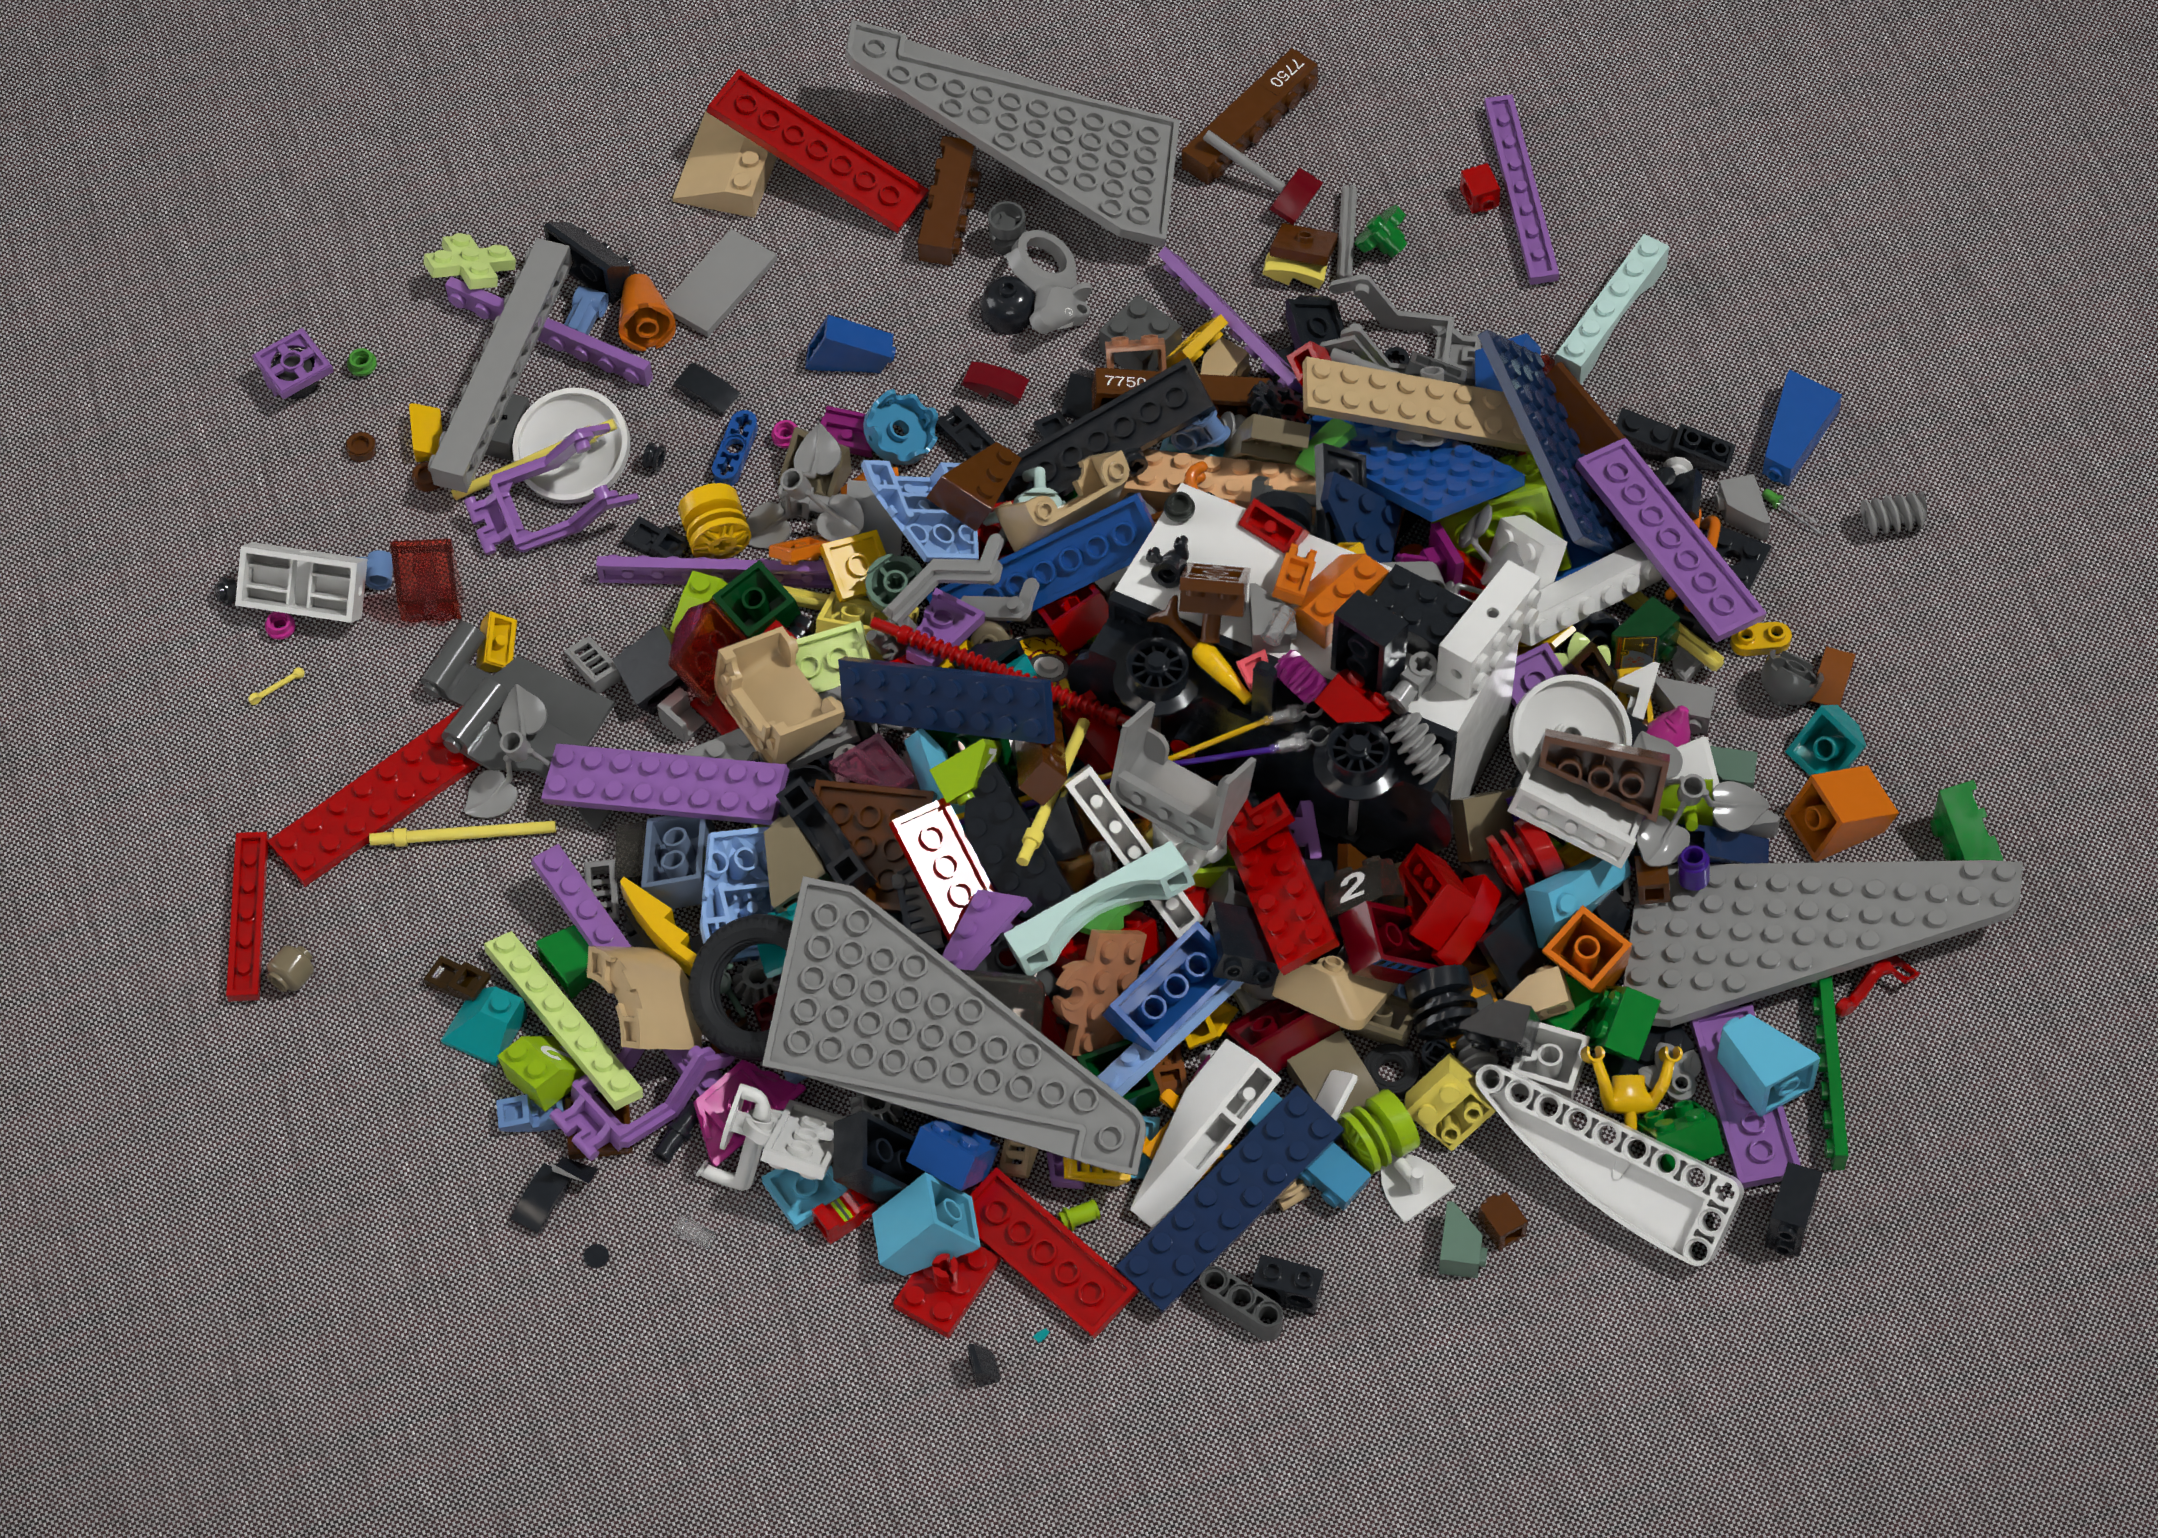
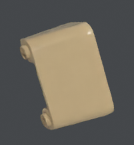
M1122 450L1088 456L1079 461L1078 465L1082 468L1081 475L1078 480L1072 482L1078 496L1058 508L1050 497L1043 495L1034 497L1026 502L1014 504L1011 501L1005 502L994 508L1013 551L1016 552L1116 504L1130 471Z
M783 626L719 649L714 677L715 690L719 699L755 750L759 752L760 757L766 763L786 764L839 727L845 716L843 704L832 696L822 700L796 665V653L799 650L798 644L793 636H789Z

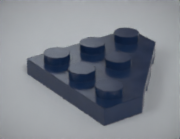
M1334 471L1327 473L1320 502L1325 513H1330L1336 526L1333 532L1338 543H1363L1366 554L1379 563L1391 562L1403 507Z

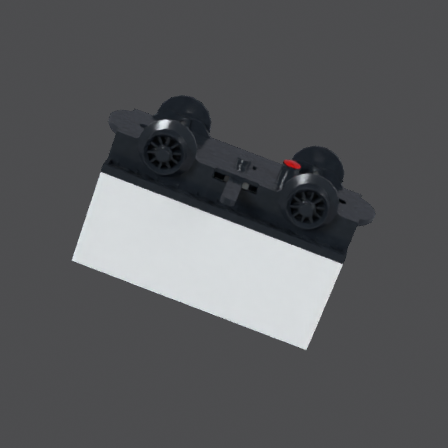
M1184 483L1180 484L1176 492H1185L1192 498L1195 503L1194 515L1186 521L1177 522L1169 519L1163 511L1110 596L1109 618L1092 643L1089 651L1081 653L1070 664L1067 673L1069 688L1071 692L1076 691L1078 697L1091 690L1096 695L1097 701H1101L1102 706L1109 704L1110 709L1113 706L1123 710V714L1130 717L1135 715L1148 702L1152 701L1155 703L1151 728L1166 738L1169 744L1168 756L1265 717L1273 716L1272 713L1287 710L1288 706L1304 704L1277 677L1278 670L1274 666L1288 652L1267 653L1268 662L1260 661L1256 663L1253 668L1252 692H1250L1252 699L1244 705L1236 695L1219 684L1198 666L1192 657V649L1170 626L1159 622L1147 621L1150 615L1165 610L1169 600L1174 595H1177L1179 618L1199 639L1201 637L1203 614L1180 612L1181 590H1179V586L1166 588L1159 585L1153 579L1151 569L1155 563H1150L1146 560V554L1150 548L1152 550L1153 547H1158L1160 555L1163 556L1168 551L1174 550L1173 546L1177 537L1180 538L1181 535H1185L1188 538L1187 545L1189 551L1187 563L1251 568L1246 610L1243 617L1222 615L1220 643H1211L1235 671L1236 668L1233 664L1236 660H1241L1254 654L1252 653L1249 584L1256 583L1272 595L1285 557L1283 552L1238 525L1247 510L1246 508ZM1308 534L1305 540L1298 546L1297 556L1306 558L1310 549L1317 551L1314 559L1316 564L1310 579L1311 581L1339 555L1357 553ZM1379 563L1389 572L1392 570V567ZM1458 595V596H1460V597H1462V598H1464V599H1466V600H1468V601L1474 603L1473 600L1468 599V598H1466V597H1463V596H1461V595ZM1297 629V639L1291 640L1290 650H1296L1325 677L1328 685L1337 675L1336 672L1330 669L1332 643L1326 649H1323ZM1518 644L1515 648L1510 647L1506 651L1505 658L1497 670L1492 669L1484 687L1480 691L1475 690L1468 700L1436 682L1430 691L1425 692L1419 700L1414 698L1408 705L1409 710L1405 715L1416 712L1420 713L1422 719L1419 724L1427 723L1429 730L1426 734L1431 733L1436 736L1433 745L1441 744L1443 751L1440 755H1448L1451 759L1445 769L1427 783L1420 785L1418 783L1424 776L1423 773L1412 775L1411 772L1417 766L1416 763L1408 765L1404 763L1410 755L1409 752L1398 754L1397 751L1403 743L1401 741L1393 744L1390 742L1396 734L1395 731L1384 733V729L1405 716L1394 712L1382 721L1337 723L1323 710V713L1317 718L1305 715L1296 721H1291L1290 719L1279 723L1271 722L1178 760L1270 747L1279 744L1278 742L1295 738L1294 735L1309 734L1315 726H1323L1326 729L1330 727L1332 731L1329 733L1320 729L1315 731L1311 738L1302 737L1303 743L1308 740L1320 743L1329 735L1327 744L1324 746H1315L1312 743L1300 750L1297 748L1284 752L1279 750L1272 753L1182 767L1195 773L1197 768H1203L1217 775L1225 776L1235 772L1250 757L1256 759L1250 786L1255 787V791L1270 797L1280 793L1286 804L1298 808L1300 801L1311 800L1322 852L1321 860L1335 861L1336 873L1338 844H1351L1377 867H1381L1393 851L1398 850L1409 854L1416 844L1421 845L1432 853L1439 852L1448 846L1454 833L1450 800L1470 796L1508 728ZM1406 652L1405 669H1406V667L1409 665V660H1410V658H1411V656H1412L1411 654H1409V653H1407V652ZM1312 701L1305 709H1296L1297 715L1303 711L1315 714L1321 707ZM1118 725L1117 727L1121 733L1122 726Z

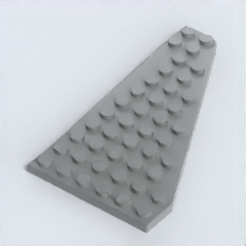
M851 20L845 58L852 69L1116 236L1164 247L1167 238L1179 119L1086 97L907 40V35Z
M1970 860L1710 864V881L1705 888L1697 891L1687 890L1680 885L1678 881V864L1667 865L1671 902L1639 905L1636 889L1629 941L1632 943V949L1625 970L1623 986H1628L1661 1000L1652 1026L1673 1027L2010 918L2020 905L2023 862Z
M803 876L764 1053L763 1067L799 1074L1101 1169L1138 1176L1146 1137V1125L1136 1107L854 886Z

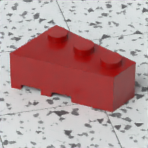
M1416 844L1398 868L1402 893L1408 897L1409 905L1405 907L1406 914L1412 920L1409 933L1439 951L1462 919L1469 915L1476 899L1444 859Z

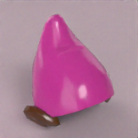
M1683 705L1659 715L1650 723L1645 719L1643 720V724L1648 727L1646 733L1667 740L1676 747L1690 742L1689 710Z

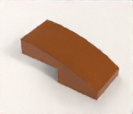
M1826 646L1816 676L1818 677L1821 672L1825 680L1809 703L1819 706H1841L1856 654Z
M1180 1044L1152 1069L1160 1089V1095L1167 1089H1171L1178 1096L1183 1095L1185 1088L1188 1086Z

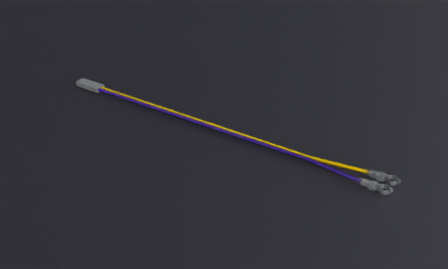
M1304 702L1303 705L1292 703L1286 705L1283 709L1263 716V719L1168 756V759L1180 766L1266 753L1300 752L1308 749L1312 743L1315 746L1326 745L1329 735L1320 743L1308 740V738H1311L1317 730L1322 729L1329 733L1332 729L1330 727L1326 729L1323 726H1315L1309 734H1306V732H1296L1288 738L1276 741L1274 744L1269 745V747L1178 760L1262 725H1279L1286 722L1292 724L1301 721L1305 715L1317 718L1323 713L1322 708L1315 714H1309L1306 711L1302 712V709H1305L1309 703ZM1113 772L1098 775L1105 786L1110 785ZM1063 785V787H1062V789H1061V791H1060L1059 796L1061 795L1063 789L1066 788L1065 785ZM1028 795L1018 797L1024 808L1039 804ZM964 812L956 814L960 824L965 825Z

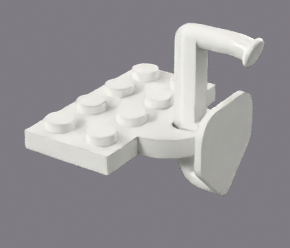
M740 1083L720 1142V1149L725 1150L734 1132L746 1136L736 1173L716 1168L708 1164V1160H705L698 1169L696 1176L744 1191L752 1186L760 1160L768 1163L769 1166L775 1169H788L797 1172L806 1179L823 1180L834 1158V1122L845 1117L793 1100H789L784 1111L774 1110L770 1108L767 1096L761 1090ZM744 1100L756 1103L754 1110H750L748 1113L742 1112Z

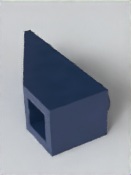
M1685 824L1678 825L1686 829ZM1698 825L1695 831L1687 830L1690 834L1689 846L1694 845L1703 848L1709 856L1710 864L1769 863V839L1740 832H1731L1723 828L1707 825Z

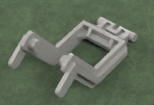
M1364 273L1330 282L1329 290L1334 294L1353 291L1354 296L1362 301L1383 328L1437 334L1434 359L1468 371L1465 383L1467 385L1475 384V351L1481 349V342L1477 336L1481 332L1473 331L1471 336L1462 335L1454 328L1455 317L1397 310L1372 278ZM1353 323L1348 328L1343 329L1340 338L1320 344V346L1327 349L1329 355H1331L1333 348L1343 351L1351 350L1361 359L1400 373H1404L1407 364L1391 363L1365 333L1363 326L1357 323Z
M996 533L988 538L980 560L932 559L882 611L888 618L886 621L900 627L902 625L910 626L915 631L917 625L908 615L939 583L997 584L1000 581L1003 569L1002 564L998 561L1004 544L1002 536ZM1029 578L1024 582L1019 597L963 596L960 600L985 612V620L1025 621L1031 614L1040 585L1035 578ZM870 630L866 634V639L882 655L885 661H892L906 655L909 644L903 645L898 643L895 637L877 630Z

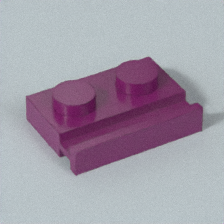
M826 406V412L822 417L821 424L839 444L849 447L850 454L872 458L874 451L867 443L863 429L866 414Z

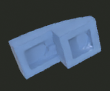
M527 1094L496 1100L498 1128L500 1131L536 1132L560 1129L549 1115L556 1108H559L562 1112L565 1111L564 1097L546 1112L530 1100Z

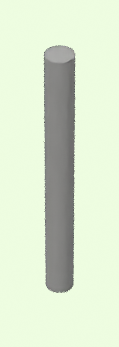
M1210 130L1203 137L1204 141L1279 194L1287 185Z

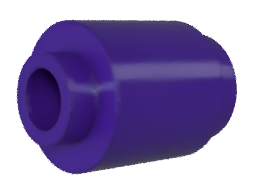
M1699 846L1686 847L1678 857V881L1687 890H1701L1710 881V859L1705 850Z

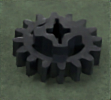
M1270 380L1266 384L1263 381H1259L1257 385L1254 384L1248 394L1247 403L1251 404L1249 409L1250 411L1257 412L1258 415L1307 424L1310 419V414L1303 411V402L1300 401L1302 396L1294 395L1295 391L1287 386L1283 388L1279 382L1276 386Z

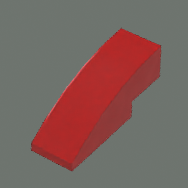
M1485 874L1464 878L1463 884L1476 899V902L1469 915L1462 919L1441 949L1437 951L1433 948L1431 956L1440 966L1462 965L1477 945L1476 942L1484 934L1496 911L1502 892Z

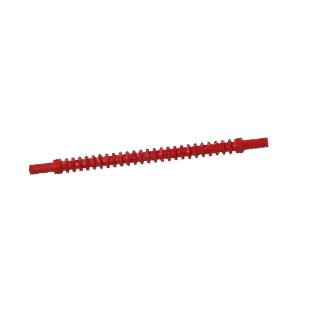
M873 617L871 620L870 628L895 637L898 643L903 645L910 643L911 648L917 646L919 651L925 649L927 654L933 652L934 657L941 655L942 660L949 658L950 663L956 661L957 666L964 664L965 669L972 667V671L980 670V672L1030 677L1029 673L1022 675L1021 670L1015 672L1012 666L1007 669L1004 663L999 666L996 660L991 663L989 657L983 659L981 654L975 656L974 651L967 653L966 648L960 650L958 645L952 647L950 642L944 644L943 639L936 641L935 636L929 638L927 633L921 635L920 630L914 631L910 626L902 625L900 627L877 617ZM1051 682L1053 703L1059 701L1060 706L1067 704V709L1074 707L1077 713L1082 710L1085 716L1090 713L1092 719L1098 717L1100 722L1106 720V724L1113 727L1122 726L1131 718L1123 714L1122 709L1114 706L1110 709L1109 704L1102 706L1099 700L1094 703L1091 697L1086 700L1084 694L1078 697L1076 691L1070 693L1068 688L1062 690L1060 685L1054 687L1053 682Z

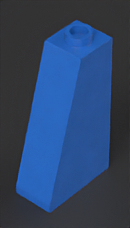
M1789 370L1766 450L1762 474L1774 482H1780L1789 486L1838 415L1842 394Z

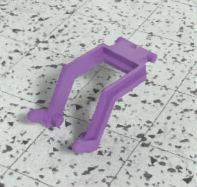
M609 423L576 429L546 456L494 474L491 480H489L492 494L485 499L476 501L475 496L464 500L473 525L485 522L486 526L476 530L485 555L495 553L497 551L496 545L509 540L512 541L515 551L527 552L581 532L607 509L631 505L640 500L637 493L619 496L617 490L609 491L607 485H602L593 490L595 497L568 520L536 532L524 529L509 493L513 484L557 469L576 452L580 454L590 450L591 445L589 441L595 436L609 432L611 430Z
M698 1045L694 1046L687 1053L690 1062L666 1101L630 1124H622L594 1094V1091L598 1089L586 1074L572 1083L570 1100L573 1102V1105L563 1112L556 1108L550 1113L549 1117L566 1136L569 1137L577 1132L572 1138V1142L589 1161H592L599 1155L598 1149L610 1142L617 1151L622 1148H628L678 1117L705 1073L728 1067L735 1057L725 1052L715 1054L711 1047L701 1049ZM623 1047L616 1057L627 1070L635 1067L645 1049Z

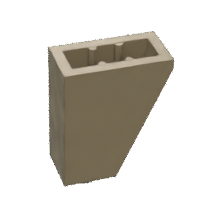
M790 815L776 819L770 828L764 831L770 900L773 908L778 913L786 911L790 905L798 901L803 876L835 883L816 849Z

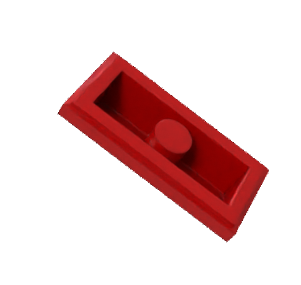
M1255 498L1238 523L1239 526L1284 554L1286 552L1289 553L1292 543L1299 546L1310 533Z

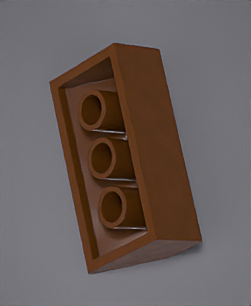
M1562 362L1557 363L1546 377L1551 379L1556 388L1554 397L1557 403L1560 402L1567 411L1568 418L1565 420L1569 429L1572 428L1580 439V443L1577 445L1580 453L1588 455L1626 438Z

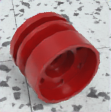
M1523 819L1514 822L1517 837L1514 839L1505 829L1499 830L1503 845L1500 846L1493 835L1485 838L1489 857L1501 880L1512 889L1516 896L1524 892L1519 878L1523 877L1527 885L1531 886L1535 884L1531 873L1534 870H1537L1544 879L1564 870L1562 861L1546 831Z

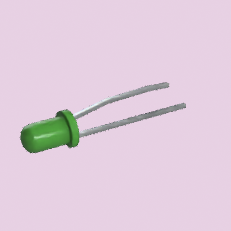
M1765 489L1762 492V497L1771 503L1773 508L1781 507L1823 536V533L1781 505L1783 503L1817 524L1814 519L1783 501L1784 496L1778 495L1770 489Z

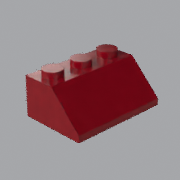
M1276 999L1263 1003L1231 1022L1224 1030V1033L1229 1041L1258 1058L1274 1073L1278 1074L1280 1070L1287 1067L1288 1059L1340 1031L1341 1028L1281 999Z

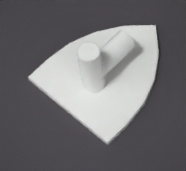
M1391 1154V1164L1387 1167L1381 1166L1380 1169L1381 1185L1386 1200L1404 1224L1456 1189L1452 1182L1433 1164L1410 1154L1402 1158H1397Z

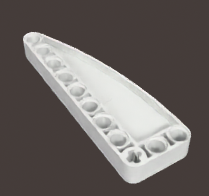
M1484 1065L1477 1071L1475 1077L1476 1085L1502 1119L1551 1170L1580 1195L1636 1235L1690 1265L1702 1266L1713 1261L1744 1195L1743 1185L1737 1178L1501 1065ZM1491 1070H1495L1500 1078L1499 1084L1495 1088L1489 1087L1486 1083V1075ZM1519 1084H1524L1529 1091L1528 1098L1524 1102L1518 1101L1515 1097V1088ZM1548 1098H1553L1558 1104L1557 1112L1553 1116H1549L1544 1111V1102ZM1577 1112H1582L1587 1117V1125L1582 1130H1578L1573 1125V1116ZM1606 1126H1611L1616 1131V1140L1612 1144H1607L1602 1138V1130ZM1635 1140H1641L1646 1146V1152L1641 1158H1636L1631 1152V1145ZM1665 1154H1670L1675 1159V1168L1670 1173L1664 1171L1660 1164L1661 1158ZM1695 1168L1701 1169L1705 1174V1182L1700 1187L1695 1186L1690 1181V1173ZM1730 1183L1732 1185L1731 1190L1735 1192L1734 1197L1723 1199L1724 1193L1720 1192V1187L1728 1186ZM1710 1212L1717 1213L1721 1218V1226L1717 1230H1711L1706 1225V1216ZM1697 1241L1702 1242L1707 1247V1256L1703 1260L1695 1258L1692 1254V1247Z

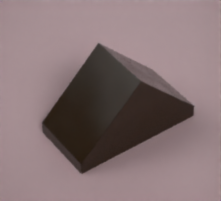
M1592 641L1584 646L1564 667L1568 675L1573 674L1592 678L1609 689L1617 681L1609 665Z

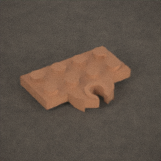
M1091 929L1085 960L1072 961L1062 966L1063 973L1058 978L1056 985L1067 990L1073 987V991L1067 999L1058 995L1053 996L1054 1008L1052 1011L1058 1017L1070 1023L1064 1048L1065 1053L1071 1056H1080L1123 1040V1036L1102 1015L1109 1005L1137 979L1147 934L1139 930Z

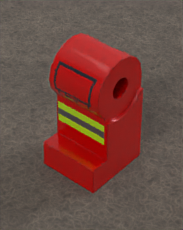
M848 1189L842 1196L829 1204L824 1205L821 1203L813 1208V1221L831 1245L862 1225L861 1223L869 1219L872 1213L877 1210L878 1205L874 1200L852 1189Z

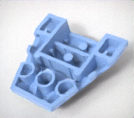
M863 460L861 467L869 488L924 562H930L932 559H979L978 532L926 499L940 477L961 463L940 462L930 477L895 476L890 461Z
M768 826L710 832L708 834L699 926L703 944L719 928L735 919L772 912L779 914L773 908L770 900L764 831L769 828ZM757 945L742 950L730 963L747 961L748 957L751 960L759 959L760 955Z

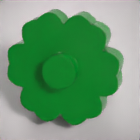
M1396 204L1387 208L1381 215L1374 216L1366 224L1364 231L1356 237L1354 244L1363 253L1372 250L1376 246L1383 255L1387 254L1390 258L1396 256L1408 243L1404 239V233L1397 227L1404 220L1406 214Z

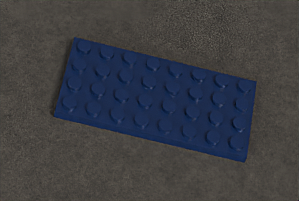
M1488 329L1478 334L1481 345L1572 542L1605 557L1628 546L1625 536L1621 531H1617L1613 522L1616 520V517L1575 467L1577 459L1585 456V454H1581L1577 446L1580 443L1577 433L1572 428L1569 429L1565 420L1568 418L1566 409L1560 402L1557 403L1554 397L1556 388L1551 379L1546 377L1542 368L1545 365L1540 355Z

